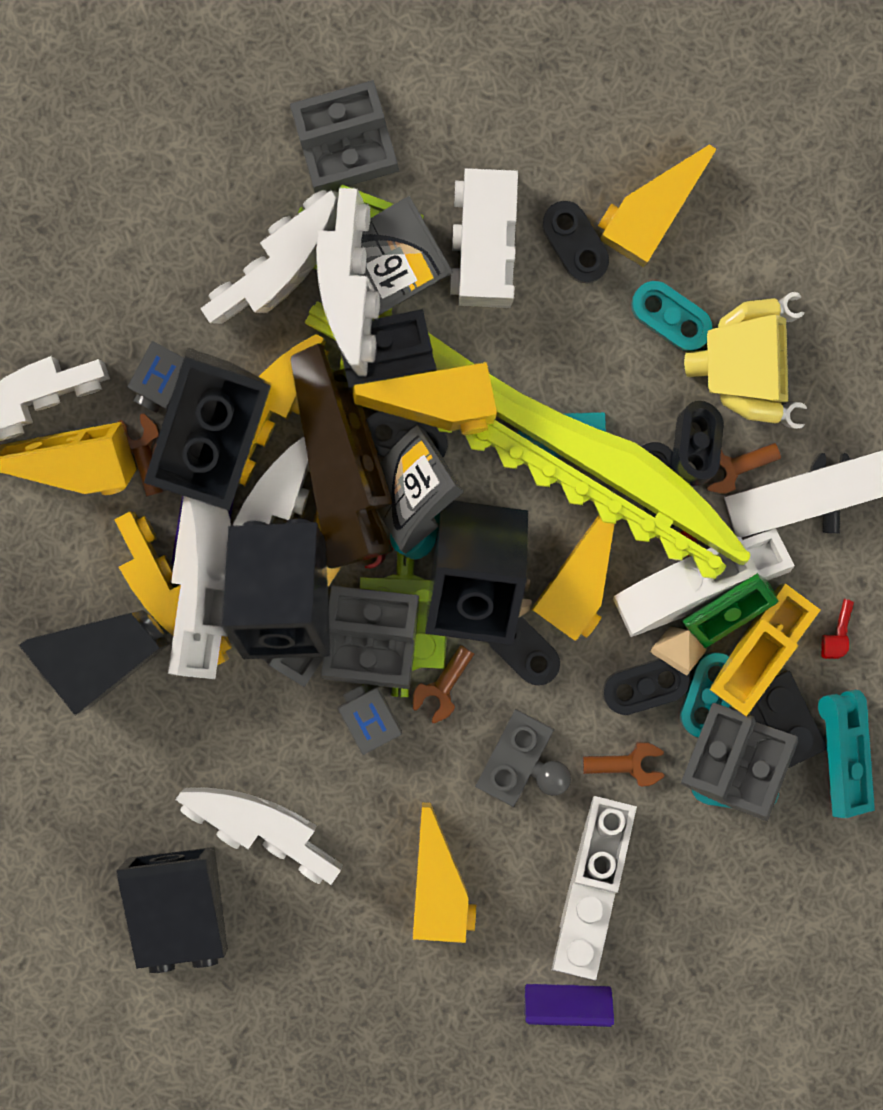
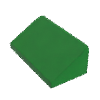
M757 573L684 619L683 622L704 648H707L779 603V600L768 580Z

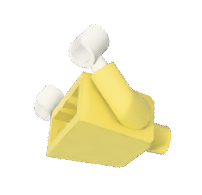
M792 292L784 296L779 302L777 299L772 298L746 301L720 319L718 328L708 330L707 350L687 351L685 353L684 365L687 377L708 376L709 392L719 394L723 406L747 420L775 424L781 421L786 427L802 428L805 424L793 423L790 419V413L795 407L800 409H807V407L800 402H788L786 322L795 321L805 313H792L787 307L788 301L798 300L801 298V295L797 292Z

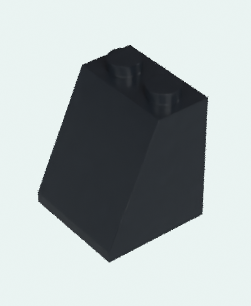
M452 501L439 514V527L433 552L425 634L513 645L527 582L528 510Z
M292 519L287 521L286 524L247 521L240 526H228L222 628L242 659L330 656L326 540L317 522H311L306 519Z
M144 610L26 639L19 647L76 716L90 709L170 643L164 637L169 632L151 614H146Z
M215 847L130 857L116 870L136 969L148 967L149 973H163L174 970L175 964L192 962V967L203 968L219 963L218 958L225 957L228 947Z

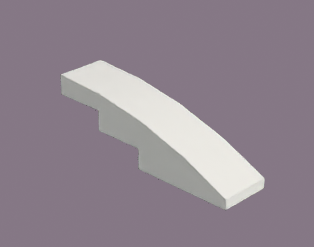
M883 450L724 497L736 537H746L883 497Z

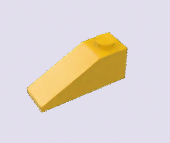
M711 145L704 147L626 196L620 207L611 203L598 224L600 228L605 230L600 240L644 267L717 149Z
M487 362L354 385L353 390L354 404L448 431L461 429L462 435L477 434L488 430L487 424H493L497 416Z
M122 422L0 445V473L82 494L101 492L102 495H112L119 493L127 487L137 470Z
M600 515L594 520L531 608V610L574 641L578 639L580 634L587 638L602 618L596 612L602 605L614 524L602 522Z
M422 802L413 939L466 943V930L475 931L476 904H468V891L431 803Z

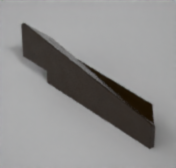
M317 343L292 355L290 361L320 529L326 540L327 566L330 569H334L393 551L376 511L393 504L363 408L360 405L354 404L353 392H349L345 370L333 371L329 365L325 347L321 343Z

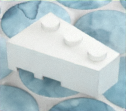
M465 168L464 181L455 180L454 207H463L462 225L453 224L452 251H461L460 268H451L453 273L451 274L450 295H459L458 306L511 308L514 299L513 268L515 263L514 246L518 171Z

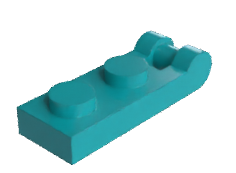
M857 689L845 691L841 695L823 696L818 702V711L826 722L832 816L849 818L875 811L866 697L864 693Z

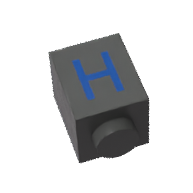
M152 341L127 388L137 392L134 401L155 413L158 412L161 406L168 409L184 358Z
M361 684L343 694L346 702L340 705L338 710L362 755L402 735V730L379 686L369 690L367 684Z

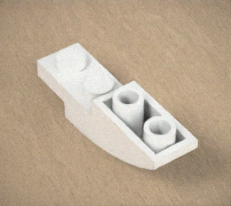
M339 188L335 231L317 232L318 281L326 316L340 349L358 376H367L368 362H374L376 355L375 335H370L372 318H378L380 311L379 292L374 291L367 276H358V274H364L366 270V249L361 247L362 231L369 230L370 206L364 203L358 189Z
M321 190L315 193L303 203L305 210L293 219L290 216H286L278 220L268 229L270 236L260 243L270 258L266 259L265 256L257 258L243 269L244 277L233 285L230 281L226 282L209 294L211 301L200 308L209 323L223 324L248 305H250L254 313H268L305 279L317 264V232L335 231L339 192L329 191L327 193L325 190Z
M50 356L27 365L0 380V441L24 434L22 426L33 423L28 406L33 405L35 411H39L60 404L58 397L60 395L75 391L77 397H82L102 390L100 382L110 379L105 362L98 359L62 371L58 359Z
M304 437L290 446L259 479L245 500L233 526L243 525L247 521H262L272 524L275 516L292 520L294 513L302 515L310 490L302 488L307 472H310Z
M186 496L183 497L171 581L174 584H181L168 673L179 676L215 679L221 636H228L222 628L228 526H231L228 510Z
M776 528L742 540L741 536L737 537L746 551L750 552V559L744 565L735 563L713 548L706 549L719 556L722 562L726 564L724 572L716 576V579L703 578L694 558L690 556L615 595L613 600L630 636L639 635L689 616L757 573L765 579L771 580L791 572L795 565Z
M207 787L184 788L175 799L183 805L180 809L183 814L199 824L206 820L219 829L216 835L231 847L238 849L242 845L249 849L259 835L265 839L262 845L269 852L281 859L288 855L301 864L298 870L317 884L324 880L331 885L342 869L343 864L308 841L317 825L274 802L237 791Z
M597 796L593 797L559 926L561 930L551 970L594 981L597 979L615 893H618L637 806Z

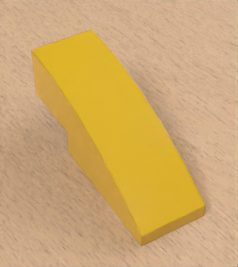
M780 584L774 591L779 603L755 617L709 689L744 716L748 715L798 647L796 643L821 611L787 584Z

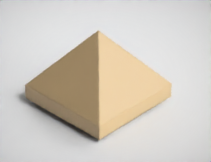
M670 626L650 652L681 673L688 675L707 649L704 648L690 630Z

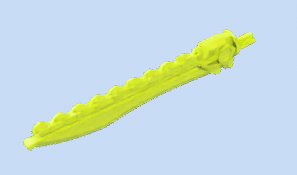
M317 301L315 306L311 307L305 324L336 341L324 306ZM392 308L379 315L378 318L391 316ZM428 332L437 371L474 364ZM342 357L340 362V369H344ZM489 374L497 417L657 515L654 518L496 420L493 424H487L488 430L484 432L465 435L472 450L484 451V448L492 446L496 449L504 468L517 469V466L527 465L537 486L550 487L555 482L561 484L569 504L583 506V503L589 500L594 502L602 522L616 524V521L623 518L628 522L636 541L649 542V539L657 537L661 540L669 559L683 560L688 555L693 557L703 578L716 579V576L724 572L726 564L722 562L719 556L670 528L672 524L739 565H744L749 561L750 552L746 551L736 535L711 505L661 460L635 442L568 417L518 392ZM437 428L439 432L452 433V431Z

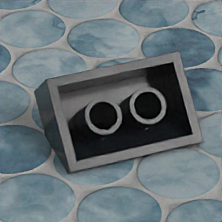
M187 348L144 483L230 511L272 384L232 362Z

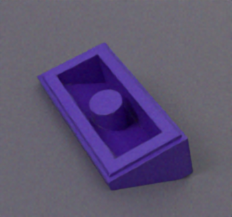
M526 984L524 999L525 1021L532 1025L612 1027L614 1025L612 989L610 986Z

